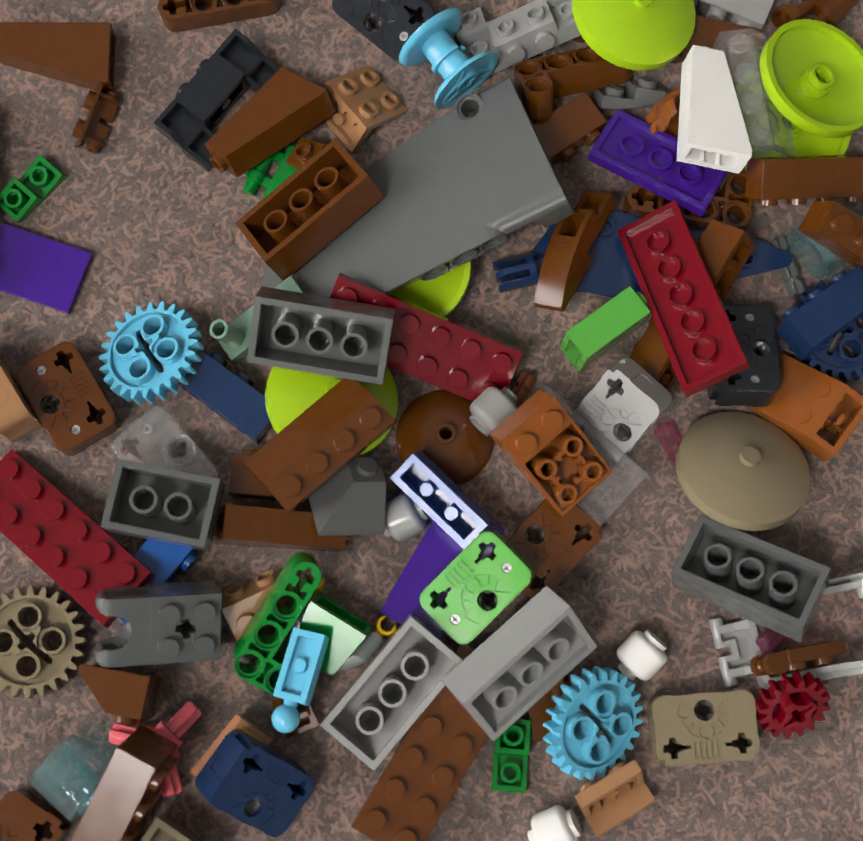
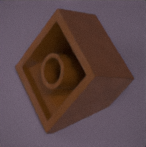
M79 665L78 671L103 711L106 714L116 715L114 722L136 725L142 724L143 719L153 718L161 677L98 665Z

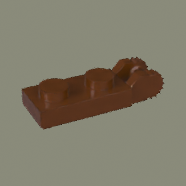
M842 639L756 655L752 657L749 668H751V672L756 674V676L785 673L787 671L807 668L806 661L812 660L813 665L834 662L833 655L847 653Z

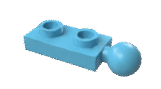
M293 627L273 693L274 697L284 699L283 705L278 706L272 714V724L277 731L281 733L294 731L300 723V714L296 709L297 704L310 706L330 639L328 636Z

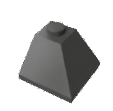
M356 457L309 497L318 536L384 534L386 480L378 457Z

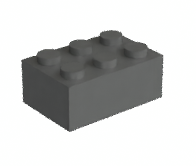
M117 458L101 527L109 532L210 552L225 484L218 478Z

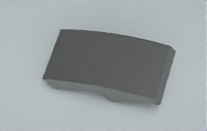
M639 77L638 81L629 80L625 89L614 85H606V89H595L592 100L600 108H636L661 100L666 95V91L657 85L658 81Z

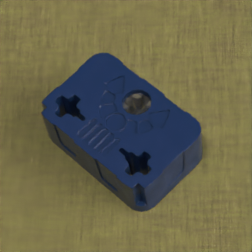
M240 729L232 730L225 736L195 779L196 788L215 809L223 811L235 819L263 831L270 837H279L288 829L297 813L316 788L313 785L315 779L297 761Z

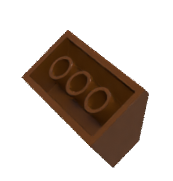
M343 378L244 463L285 511L290 514L393 426L395 420L373 394L359 382Z

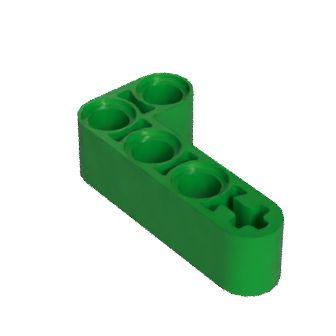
M299 552L288 560L232 651L236 674L270 694L274 693L277 680L272 679L270 675L274 671L281 670L285 657L277 652L321 580L319 566L311 554ZM309 567L310 573H302L299 577L297 571L299 569L305 571ZM284 595L294 598L293 602L288 606L282 607L277 604L278 599ZM264 625L276 627L275 631L269 635H262L258 632ZM246 654L257 656V659L250 664L240 661Z

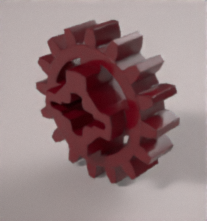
M798 670L794 671L792 677H787L785 673H781V680L776 682L770 679L768 681L770 688L759 690L762 698L755 699L757 708L756 718L765 732L770 731L775 738L783 733L785 738L789 739L792 732H797L799 736H803V730L807 728L815 729L814 722L816 720H825L822 712L830 710L827 701L831 697L820 678H814L811 672H807L803 677Z

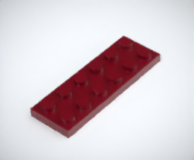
M676 200L617 230L640 289L647 300V306L683 393L689 397L751 367Z
M339 273L329 297L396 309L387 366L471 401H474L490 386L500 390L503 387L508 388L524 354L523 350L342 273Z
M11 449L1 459L0 532L100 624L109 628L117 617L104 616L95 606L96 594L102 589L143 587L154 577V574L15 450Z

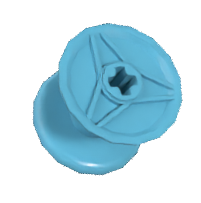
M456 7L446 9L423 23L409 37L399 54V63L407 67L416 66L429 60L432 64V72L443 77L444 82L440 85L434 97L435 107L440 110L452 107L463 95L476 90L485 82L498 63V55L491 51L479 53L468 58L463 44L459 47L453 40L462 24V12Z

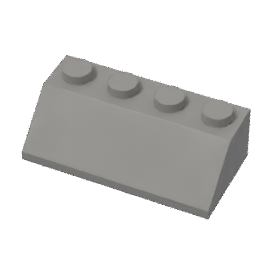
M545 586L441 681L494 742L597 646L572 608L550 588Z
M410 613L323 717L320 726L374 771L443 689L445 684L441 680L458 666L463 659L414 614Z

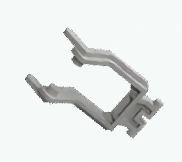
M863 572L829 580L823 595L856 588L858 598H863ZM722 617L708 620L715 649L729 648L730 655L718 657L725 687L738 685V676L753 674L751 668H749L752 657L770 653L764 626L741 617L742 621L723 625ZM863 658L800 670L799 672L802 677L807 672H811L814 678L819 677L821 681L863 674ZM794 672L785 674L787 677H792ZM781 673L756 676L758 686L763 689H769L768 681L770 679L776 682L781 680Z

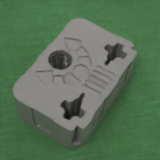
M623 358L603 374L600 381L586 395L570 417L608 466L614 469L672 403V397L666 388L630 358Z

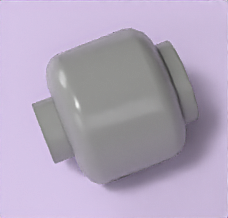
M490 386L471 403L470 412L472 415L469 419L481 433L489 436L491 431L518 409L516 406L518 399L506 387L500 390Z
M404 492L386 502L384 535L387 538L392 536L396 541L405 542L426 529V520L430 516Z

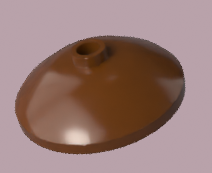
M447 390L431 391L412 401L402 413L396 429V447L403 464L413 453L421 450L457 485L470 481L484 469L492 454L494 440L490 435L486 436L481 433L470 421L469 417L472 415L470 405L473 401ZM443 429H448L451 431L452 437L444 440L440 437L439 432Z

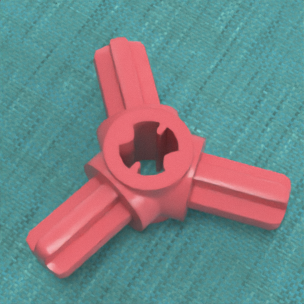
M187 701L167 723L161 721L156 727L147 725L146 728L178 744L172 756L173 758L180 757L178 748L184 743L181 737L202 716V712L196 704ZM114 723L109 733V742L120 745L137 728ZM176 764L168 778H163L160 784L164 797L182 792L183 788Z

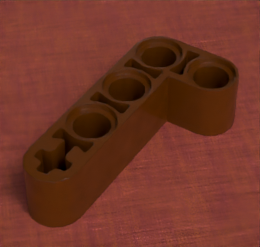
M159 0L158 10L164 26L169 31L182 32L271 16L280 10L282 0H241L242 2L238 5L230 4L235 0ZM205 5L212 6L208 10H199Z
M590 47L521 61L514 67L515 88L532 120H544L552 115L553 98L604 88L606 85L623 84L632 78V70L608 62Z
M742 170L739 174L731 173L721 187L720 195L713 197L705 211L708 218H701L680 206L687 224L707 228L713 219L743 230L751 218L753 199L745 197L747 171ZM635 184L628 190L622 208L624 213L644 217L671 201ZM731 185L739 186L743 194L734 192ZM635 198L641 199L640 202L642 206L637 205V200ZM653 200H656L657 203L655 204V207H654V209H653V208H652L653 205H654ZM727 214L736 216L739 224L731 223L727 218Z

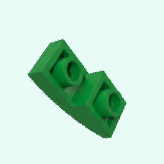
M39 154L20 179L13 177L0 193V207L16 222L20 223L67 176L47 158Z
M518 719L494 741L491 791L526 793L531 720Z

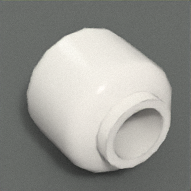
M648 629L645 632L634 631L616 651L617 657L621 662L618 668L632 681L636 677L643 681H648L667 662V655L665 653L667 646Z
M555 805L533 815L531 819L532 830L527 831L529 841H578V837L582 835L580 824L571 809L566 810L561 805Z

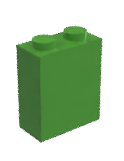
M629 286L566 332L559 348L578 372H581L642 326L650 314L646 298Z

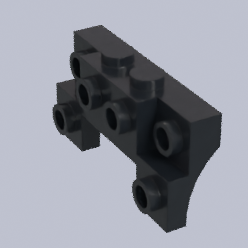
M234 29L214 54L199 64L194 77L179 87L174 100L154 121L156 130L180 147L184 155L209 172L213 165L209 160L211 155L205 143L214 135L211 132L212 129L248 88L256 93L280 68L271 62L248 37Z

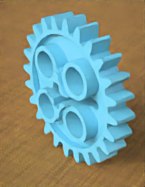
M161 301L157 308L152 302H149L146 311L138 305L136 307V315L132 316L126 312V322L116 321L115 325L118 330L116 332H107L111 342L101 345L107 353L99 356V359L105 364L99 369L105 375L104 382L110 386L113 392L124 398L127 402L133 400L138 405H141L145 399L150 404H153L156 395L165 401L167 391L171 390L173 393L178 394L177 384L179 382L184 385L189 384L185 378L186 374H196L197 372L192 367V363L202 361L195 352L204 349V346L198 341L203 335L197 329L199 325L184 309L180 310L176 304H172L169 307L164 301ZM140 333L142 334L143 339L149 344V349L151 350V352L162 364L164 368V371L162 373L159 366L153 361L152 354L141 342L139 338Z
M594 666L592 672L584 668L582 669L581 678L574 674L571 675L572 685L570 687L563 683L560 685L563 692L561 697L557 695L552 696L556 706L555 708L546 709V712L552 716V719L543 723V726L550 730L543 737V740L550 744L545 751L553 756L551 762L560 767V770L570 776H575L579 780H582L584 776L593 780L595 774L605 777L606 767L612 769L616 766L615 760L626 761L625 749H634L633 744L630 742L631 738L640 736L634 730L635 726L643 723L642 719L636 717V714L643 710V706L636 703L641 695L633 691L636 685L628 681L627 676L609 667L602 669ZM580 708H581L584 712L590 714L589 717L586 716V715H584L583 712L580 710ZM598 730H602L606 736L599 733Z

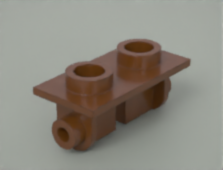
M102 83L99 84L95 92L89 90L83 104V108L88 110L84 120L78 119L72 136L77 138L74 145L75 148H78L80 143L86 144L85 149L94 154H97L99 149H103L110 129L100 124L99 120L101 119L111 124L120 104L118 101L119 95L115 92L107 91L106 94L101 92Z

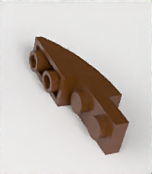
M584 191L575 208L572 207L575 214L557 223L540 269L534 300L536 307L560 312L565 311L592 263L588 252L616 204L612 194Z

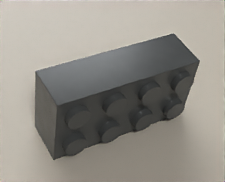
M262 286L255 295L247 362L383 385L396 309Z
M700 515L671 574L674 588L798 642H802L828 586L831 568Z

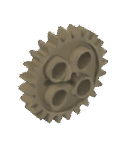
M29 585L26 595L18 587L14 588V598L6 593L1 594L3 604L0 605V639L3 635L9 633L13 638V644L6 652L0 647V692H6L11 687V697H19L24 689L25 698H33L36 689L40 696H47L48 685L54 691H59L61 689L59 679L71 682L72 677L68 670H79V664L75 662L76 657L86 656L84 651L78 649L79 645L89 641L87 638L79 637V632L86 629L87 625L76 624L75 621L82 613L80 611L70 613L69 610L74 602L67 600L61 604L62 593L56 592L50 598V588L43 587L38 595L36 586ZM35 608L38 612V620L33 626L29 627L25 623V614L28 610ZM13 619L24 634L36 636L33 639V643L52 658L51 664H48L35 648H25L28 643L27 639L10 626V620ZM59 632L62 636V644L57 650L53 651L49 647L48 640L51 634ZM29 657H33L37 662V669L31 676H28L23 669L24 662Z

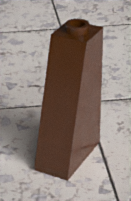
M0 22V63L2 65L95 91L99 84L102 83L101 92L105 94L107 91L114 92L116 35L111 23Z
M281 67L205 143L211 155L209 158L211 164L222 173L227 171L238 178L331 117L336 111L327 90Z
M225 504L219 511L213 544L339 552L345 550V545L349 544L351 535L318 536L312 512L293 511L288 514L284 509Z

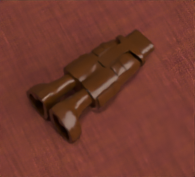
M802 0L801 3L795 5L784 4L778 6L771 13V21L778 29L790 21L803 19L808 14H814L815 17L812 20L825 22L836 27L860 0Z

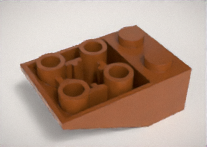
M780 353L779 361L782 383L774 400L767 407H747L783 430L793 441L820 461L825 462L837 455L862 420L863 396L845 383L788 355Z
M540 389L489 433L511 462L562 517L613 472L553 395Z

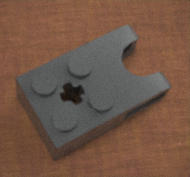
M214 580L145 584L143 587L100 590L95 598V606L104 616L124 618L127 624L125 630L119 636L103 639L97 643L95 661L102 667H125L220 660L221 591ZM187 619L186 622L181 623V620Z

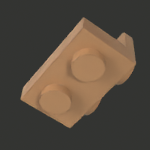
M280 568L274 571H263L254 580L243 585H232L223 592L221 610L236 641H238L280 575ZM284 595L278 599L277 604L282 607L288 606L294 599L292 596ZM264 625L258 632L261 633L274 626Z
M635 760L628 764L625 762L617 764L608 772V776L598 782L593 780L586 783L579 789V794L575 795L578 808L596 837L604 835L654 804V796L644 783L642 770Z

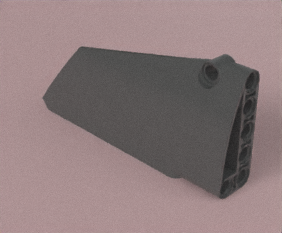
M509 77L477 95L470 93L463 95L457 101L455 109L435 120L364 171L383 194L384 198L291 276L298 281L306 294L330 297L339 273L389 293L416 278L423 281L435 279L497 248L507 240V234L535 220H539L544 228L574 215L575 212L511 78ZM479 109L474 117L467 118L470 111ZM268 265L260 288L262 286L275 288L283 282Z

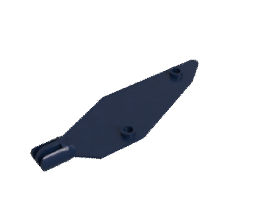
M611 211L588 252L592 263L576 291L615 297L631 286L635 292L638 291L643 295L617 230L643 216ZM557 224L549 227L531 253L492 262L494 270L498 271L495 274L498 283H502L498 286L500 293L537 285L543 259ZM688 225L697 244L701 233L706 228ZM748 235L756 246L748 258L749 264L743 266L736 279L788 267L792 262V256L784 250Z

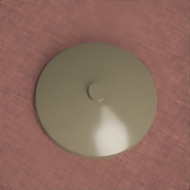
M719 412L705 416L696 421L686 431L677 449L675 460L676 473L683 491L698 509L726 526L748 531L776 528L792 519L808 496L810 472L800 448L783 430L760 417L740 412Z

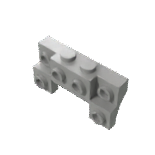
M535 0L489 22H486L481 8L478 7L462 14V24L456 33L460 44H463L465 47V54L468 58L487 51L498 55V63L490 75L581 36L574 21L572 0Z

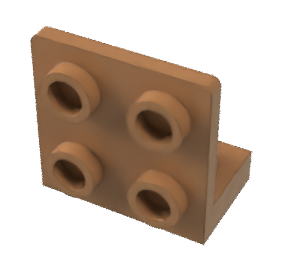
M369 65L328 80L323 86L327 90L336 111L325 122L351 153L363 146L373 128L401 117L407 112L406 106Z

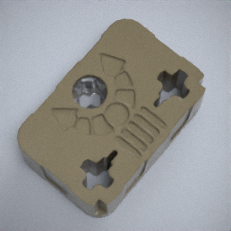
M747 690L657 695L649 699L647 703L651 754L655 762L660 765L673 767L687 764L750 761L755 759L754 753H760L755 699ZM699 701H701V705L708 708V713H703L702 719L700 715L694 712V707L699 706ZM738 736L745 739V745H741L739 748L726 745L728 742L737 740ZM669 739L672 743L684 746V748L672 751V757L670 753L663 750L664 745L669 744Z

